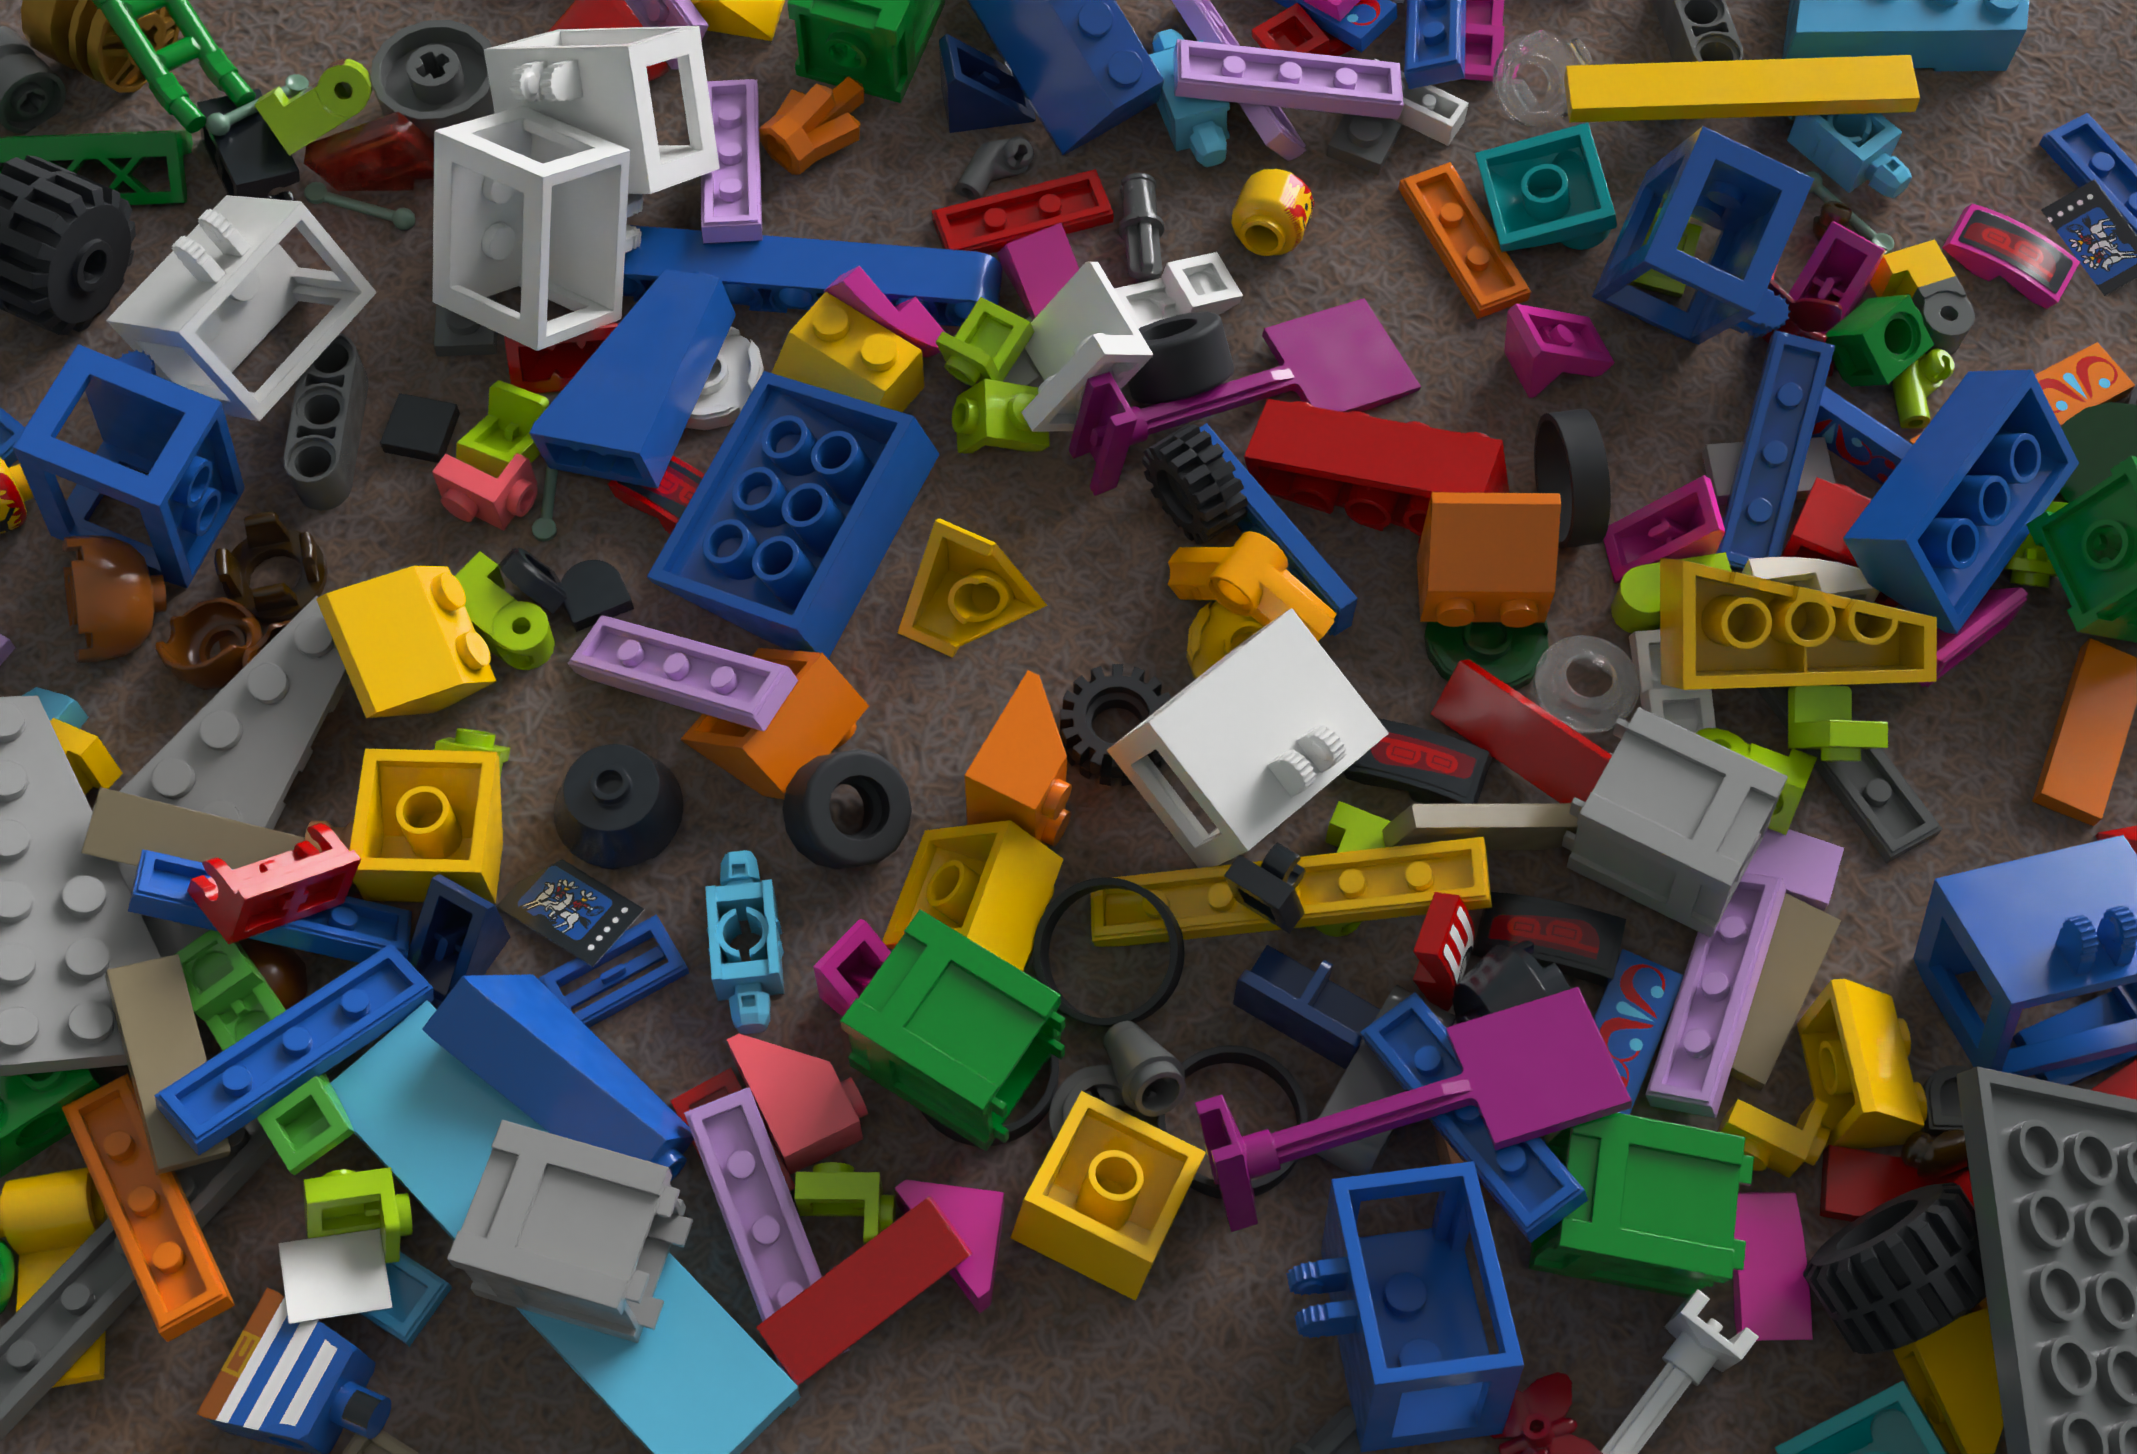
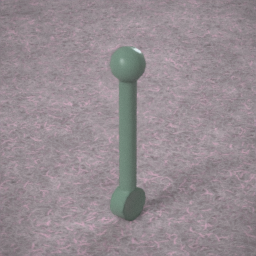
M299 74L289 75L285 80V86L281 87L287 98L294 97L309 87V81L306 77ZM258 99L225 115L221 113L211 114L206 121L208 131L216 136L225 135L229 131L230 125L259 112L254 106Z
M1815 171L1804 173L1814 178L1809 193H1815L1825 203L1828 201L1841 202L1823 185L1822 177L1819 173ZM1852 212L1849 224L1870 242L1886 248V254L1890 253L1895 244L1893 238L1885 233L1877 234Z
M312 182L304 190L306 199L312 204L326 202L393 222L395 227L400 230H408L415 225V214L408 208H399L395 211L328 192L327 187L321 182Z
M548 465L546 466L541 515L532 525L533 536L542 542L553 539L557 533V527L552 518L558 470L550 469Z

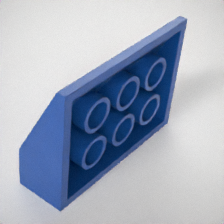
M764 371L652 566L647 578L652 583L770 643L787 650L823 653L829 659L935 464L939 452L912 415Z

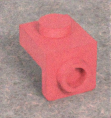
M519 453L512 458L498 479L448 454L443 456L432 471L442 497L441 503L451 514L466 522H471L474 517H477L503 531L515 515L523 517L529 512L537 496L538 484L530 460Z

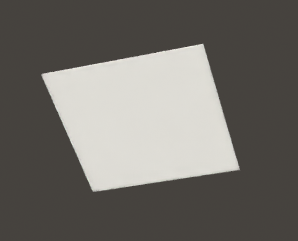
M380 1228L278 1243L289 1324L393 1308Z

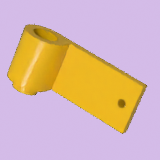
M87 1167L12 1179L5 1182L0 1196V1238L6 1237L10 1246L19 1255L16 1312L108 1219L106 1209ZM106 1331L52 1388L104 1379Z

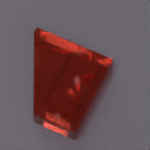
M398 111L309 143L305 148L304 164L337 191H413L415 179H434V142Z

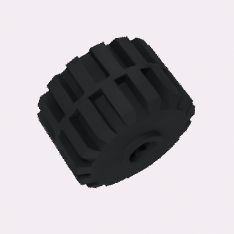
M27 155L24 160L15 157L5 162L0 173V309L58 335H69L72 329L80 332L88 328L93 317L97 313L101 315L109 306L114 294L119 292L125 282L123 277L126 269L132 263L134 250L131 249V243L136 237L135 222L129 220L132 209L128 201L120 198V193L36 156Z

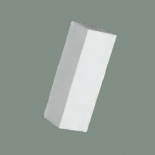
M1401 71L1404 106L1399 119L1393 120L1448 146L1465 122L1469 103L1432 85L1409 89L1404 72Z

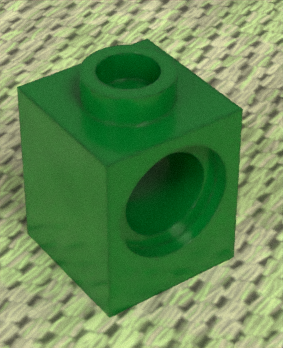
M1910 294L1868 298L1825 334L1827 337L1825 343L1835 345L1832 356L1834 364L1842 379L1851 387L1888 385L1934 346L1923 323V317L1915 306Z

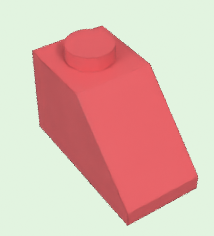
M740 1033L727 1039L734 1063L746 1087L751 1089L760 1116L789 1175L863 1140L859 1118L868 1115L864 1100L851 1077L840 1082L830 1061Z

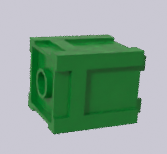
M788 0L789 19L795 20L799 53L795 62L796 75L835 86L839 85L847 77H851L863 85L864 94L901 103L945 6V0Z
M2130 456L2110 469L2112 476L2055 513L2046 511L2026 525L2036 546L2044 547L2072 607L2067 609V612L2076 631L2137 643V457Z
M919 909L904 930V935L858 999L854 1000L840 1020L842 1030L849 1035L852 1053L848 1059L851 1067L985 1151L988 1150L995 1138L1006 1143L1009 1138V1130L1002 1125L1043 1064L1048 1061L1051 1055L1056 1056L1060 1060L1065 1055V1045L1060 1043L1061 1033L1065 1028V1018L1057 1013V1009L1061 1005V994Z
M1614 1113L1544 1136L1545 1144L1584 1188L1588 1201L1532 1242L1529 1269L1683 1298H1689L1697 1290L1701 1291L1706 1286L1713 1287L1714 1282L1726 1283L1732 1279L1733 1269L1744 1270L1746 1241L1734 1239L1739 1184L1750 1186L1752 1183L1754 1157L1744 1155L1745 1137L1623 1113Z

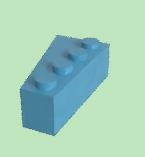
M1790 0L1782 59L1911 55L1914 68H1933L1935 72L2006 71L2027 31L2029 0Z

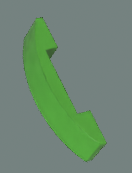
M209 930L176 953L179 954L193 1011L206 1022L223 1051L286 1011L238 941L228 944L218 931ZM325 1073L319 1077L316 1075L257 1117L282 1161L293 1175L298 1174L355 1133L345 1109Z

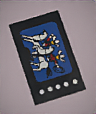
M2095 179L2041 209L2104 296L2137 279V234Z
M563 859L519 881L496 906L592 967L595 966L645 910Z

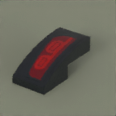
M1378 718L1389 734L1343 771L1347 779L1364 785L1408 791L1413 801L1422 804H1478L1492 757L1489 751L1451 736Z
M1490 892L1492 908L1483 909L1472 955L1483 958L1496 945L1510 947L1520 941L1527 940L1534 943V953L1531 955L1541 967H1547L1555 963L1563 974L1606 987L1614 979L1626 919L1550 899Z

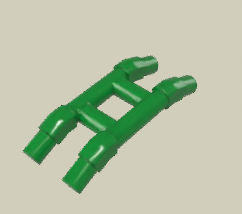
M92 0L97 9L102 11L149 83V89L169 115H173L188 133H195L205 126L207 119L189 99V94L170 71L196 58L199 59L198 63L210 81L218 90L223 91L237 108L255 100V92L238 74V69L228 59L222 48H218L188 0ZM165 7L184 38L155 51L136 20Z

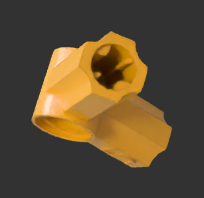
M1244 532L1233 547H1179L1168 561L1170 568L1168 586L1181 600H1216L1230 612L1241 616L1251 615L1263 627L1292 608L1317 641L1324 637L1335 622L1334 618L1337 613L1286 570L1288 559L1279 546L1257 532Z

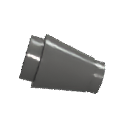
M1122 1021L1112 1026L1104 1036L1103 1045L1107 1051L1125 1104L1129 1108L1151 1117L1163 1115L1174 1109L1182 1100L1186 1090L1185 1070L1181 1062L1140 1029L1135 1022Z

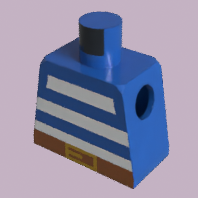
M267 1287L196 1414L229 1434L310 1454H329L344 1428L367 1439L375 1438L383 1429L389 1417L391 1399L366 1388L375 1370L376 1363L319 1320L289 1324L286 1298L277 1291Z

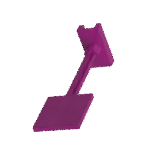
M1363 298L1264 328L1262 337L1278 361L1279 367L1220 384L1209 391L1193 397L1168 403L1162 402L1140 409L1137 406H1129L1110 372L1088 378L1068 450L1073 459L1089 452L1091 453L1096 466L1089 487L1094 496H1097L1117 487L1129 446L1146 441L1148 435L1288 391H1295L1302 402L1309 403L1314 407L1348 413L1351 411L1363 412L1388 404L1419 391L1421 386L1369 304Z
M1579 987L1447 1027L1446 1034L1462 1071L1460 1075L1271 1134L1268 1129L1242 1137L1222 1094L1195 1102L1211 1173L1215 1185L1219 1184L1231 1232L1258 1224L1252 1186L1253 1178L1281 1170L1280 1164L1469 1105L1477 1107L1495 1151L1632 1108V1100Z

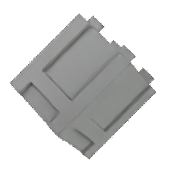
M1638 707L1630 723L1618 718L1613 735L1621 738V741L1614 753H1610L1612 757L1586 802L1574 797L1571 803L1569 814L1578 818V828L1576 834L1567 830L1563 838L1562 846L1572 851L1568 859L1567 868L1711 938L1768 829L1770 819L1788 776Z
M502 1120L491 1146L492 1152L461 1231L457 1232L448 1255V1261L453 1267L463 1269L473 1281L470 1289L476 1296L638 1343L643 1327L655 1330L664 1301L653 1298L671 1244L684 1248L693 1223V1219L683 1216L686 1206L684 1201L678 1198L680 1189L674 1188L670 1184L672 1174L669 1167Z

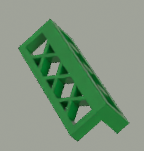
M186 130L6 136L0 137V163L7 162L15 157L24 160L27 155L42 158L58 166L60 165L56 160H74L67 170L77 173L88 159H98L117 175L109 188L118 191L126 183L136 191L120 193V198L127 200L129 205L187 202V185L183 155L192 153V133H188ZM166 156L171 191H150L131 175L146 157ZM113 158L132 159L125 166V168H123Z

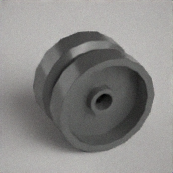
M428 20L402 28L383 42L372 60L370 81L382 110L387 130L394 146L411 160L434 167L435 130L495 114L484 49L491 48L492 46L490 41L472 26L452 20Z

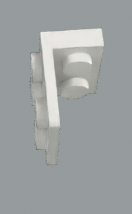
M1085 262L1031 322L1035 332L1025 346V349L1044 382L1038 388V395L1021 413L1032 432L1074 431L1088 378L1110 372L1121 390L1153 356L1152 351L1098 262Z

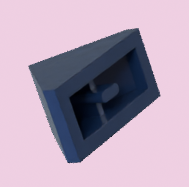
M948 34L939 39L941 91L950 133L1036 121L1032 106L1005 64Z
M438 874L431 879L409 947L407 960L433 987L434 1000L430 1003L437 1010L462 976L484 975L511 937L493 903Z

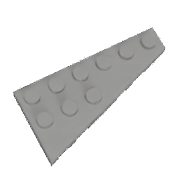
M316 595L119 792L274 829L286 805L283 800L298 771L303 772L313 753L311 745L327 714L335 710L350 680L316 599L318 596ZM116 861L131 893L137 866ZM141 914L161 958L176 954L209 931V929Z
M38 695L0 697V1076L128 1065L105 978L107 969L161 958L141 914L128 912L131 893L116 861L81 853L92 810Z

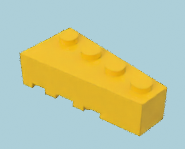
M1660 558L1661 684L1682 690L1936 682L1937 617L1762 579L1743 573L1731 572L1685 560Z

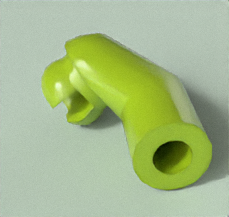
M1937 348L1929 351L1927 354H1923L1893 380L1892 386L1901 428H1925L1931 422L1926 398L1942 385L1943 380L1952 376L1954 371V361L1945 350Z

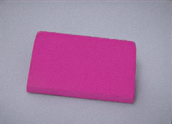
M2022 587L1988 590L1957 634L1946 633L1937 627L1936 681L2010 625L2027 601L2028 593ZM1918 682V683H1919L1922 687L1926 686V687L1928 688V687H1929L1930 685H1932L1934 682Z

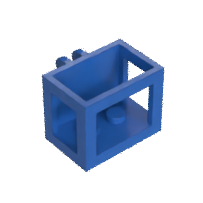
M1702 126L1647 170L1592 297L1674 336L1698 345L1729 328L1742 334L1746 332L1748 337L1752 335L1754 338H1757L1758 336L1763 337L1767 335L1772 329L1776 330L1785 325V321L1789 319L1788 313L1791 311L1788 310L1789 304H1786V298L1782 299L1780 294L1775 296L1774 291L1767 289L1814 178ZM1660 203H1663L1664 205L1647 243L1642 246ZM1690 216L1721 231L1708 263L1677 249ZM1650 269H1653L1696 290L1685 312L1628 284Z
M77 344L13 446L48 531L52 537L62 541L64 537L96 535L114 537L127 542L144 556L150 575L162 574L164 581L188 588L245 490L222 402L156 376L154 360H151V356L146 355L144 351L138 352L136 349V351L131 352L129 350L126 354L122 353V357L116 360ZM84 391L103 440L95 454L56 439V436ZM133 469H137V470H140V471H143V472H146V473H149V474H148V475H145V474L140 473V472H138V471H135V470H133ZM55 475L77 483L67 501ZM104 495L139 508L153 547L89 522L90 517Z
M2124 835L1935 878L1913 959L1921 979L1973 1067H1982L2027 1077L2137 1050V854ZM1976 970L1990 993L1993 1001L1985 1025L1955 975ZM2111 988L2131 1019L2009 1049L2022 1009Z
M1474 1161L1331 1179L1321 1246L1322 1260H1317L1316 1262L1309 1261L1304 1264L1300 1263L1298 1266H1293V1269H1289V1273H1286L1290 1292H1294L1295 1295L1329 1294L1330 1303H1325L1324 1305L1317 1304L1302 1309V1311L1297 1312L1295 1321L1298 1334L1303 1335V1337L1319 1338L1320 1336L1337 1335L1352 1412L1354 1413L1357 1427L1356 1432L1360 1451L1369 1452L1502 1434L1524 1368V1362ZM1439 1192L1432 1228L1358 1237L1356 1226L1361 1201ZM1469 1231L1499 1349L1498 1354H1489L1465 1254Z

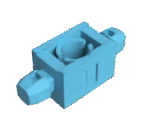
M1173 29L1158 32L1153 38V54H1149L1164 79L1160 98L1156 104L1176 151L1190 148L1196 160L1205 167L1221 164L1226 159V139L1230 138L1227 130V110H1230V104L1227 101L1174 96L1173 52L1177 39L1184 40V38Z
M1882 114L1788 116L1794 121L1787 141L1848 193L1867 179L1870 181L1868 184L1880 194L1891 198L1897 197L1908 187L1912 179L1909 169L1896 156L1891 157L1902 131Z
M734 851L725 854L721 862V886H705L708 920L706 931L709 937L708 952L710 955L711 979L718 1001L729 1000L731 1018L737 1031L740 1034L761 1033L766 1031L770 1022L771 1000L769 995L784 994L782 969L784 951L780 941L782 930L778 919L777 899L772 879L762 880L761 882L757 859L751 851ZM748 920L751 933L761 936V939L754 947L749 949L751 961L742 962L739 950L729 945L735 937L742 934L739 921Z

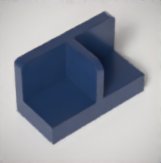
M1266 945L1251 971L1245 969L1237 980L1233 1005L1345 1070L1363 1041L1360 1032L1374 1022L1381 1010L1330 981L1333 964L1323 960L1315 972L1269 945Z

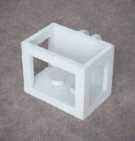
M699 26L558 29L484 49L494 112L499 113L525 106L629 149L628 194H652L720 169ZM677 58L690 145H658L646 67Z
M525 106L435 130L432 302L536 351L622 319L625 253L631 251L632 248L640 247L641 244L640 229H637L636 226H630V224L626 225L627 217L638 214V212L643 210L642 194H628L630 150ZM520 286V313L486 297ZM548 300L574 312L547 321Z
M226 195L213 210L207 209L198 218L199 224L187 237L181 236L172 245L173 251L106 321L134 351L136 349L138 352L144 351L146 355L151 356V360H154L158 377L222 402L225 415L260 421L377 292L301 201ZM296 227L332 271L298 267L280 246L279 242ZM298 301L333 305L332 310L255 393L248 392L232 374Z
M1291 608L1240 643L1107 749V751L1196 866L1203 868L1218 866L1239 856V854L1241 855L1249 851L1388 735L1389 732ZM1154 750L1159 752L1217 828L1211 833H1207L1147 756Z

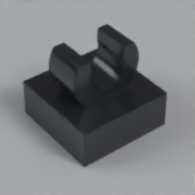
M1278 842L1267 853L1261 867L1239 854L1224 875L1237 902L1289 934L1305 913L1295 888L1302 880L1306 871L1297 864L1301 859L1300 856Z

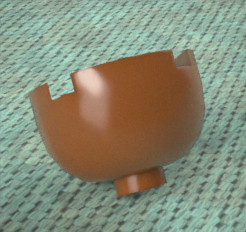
M96 535L64 537L63 552L76 551V561H71L72 567H63L69 626L72 624L78 625L79 634L85 633L87 649L74 651L77 663L106 661L124 657L141 647L152 632L154 613L166 612V590L163 575H150L144 556L131 544L122 540Z

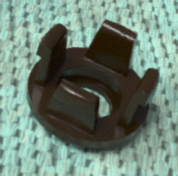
M263 512L244 518L247 538L239 543L232 552L226 548H218L215 551V570L220 582L223 584L224 592L228 599L244 604L258 621L278 622L293 618L316 595L320 597L328 574L325 557L309 532L301 533L286 529L279 521V516L275 512ZM286 556L295 559L302 566L301 577L292 589L284 582L253 589L250 588L251 575L255 568L264 560L272 557Z

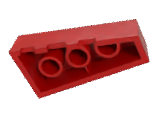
M1267 399L1244 455L1248 472L1267 494L1331 514L1335 505L1343 507L1346 514L1355 522L1379 531H1383L1384 527L1390 523L1398 525L1419 535V544L1432 492L1510 493L1503 440L1490 438L1479 432L1460 433L1432 428L1416 421L1404 423L1375 418L1359 411L1347 413L1318 408L1302 401L1290 403Z

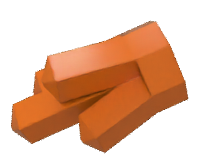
M847 77L834 89L817 83L807 93L791 89L776 115L759 128L760 142L769 156L792 175H800L816 161L859 141L861 124L850 113L864 103L863 85L853 78Z

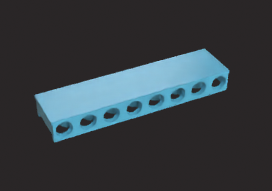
M426 1000L334 1079L331 1085L345 1109L355 1132L354 1134L386 1168L391 1167L392 1175L454 1241L457 1232L461 1231L492 1152L491 1146L501 1121L506 1120L544 1132L548 1131L422 1030L436 1011L433 1005ZM670 1252L666 1258L653 1298L664 1301L655 1330L643 1327L638 1343L516 1307L651 1454H740L788 1407L791 1408L801 1398L798 1391L799 1387Z

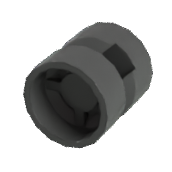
M0 26V124L13 133L26 134L61 111L66 99V88L61 78L42 59L36 56L34 50L15 31L9 27Z

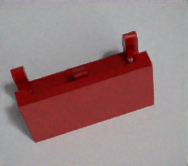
M323 823L309 826L307 830L311 838L321 847L322 853H319V850L306 840L297 843L293 850L234 870L225 861L215 857L202 862L205 871L211 877L206 878L204 875L192 878L187 892L228 944H232L343 904L361 858L354 850L349 851L330 827Z

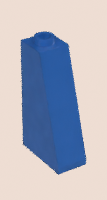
M670 269L664 270L534 422L529 434L550 469L658 489L736 316L720 277H714L701 271L689 273Z
M533 974L462 976L422 1028L431 1039L549 1133L669 1167L672 1174L671 1181L685 1166L687 1158L683 1153L694 1141L690 1127Z

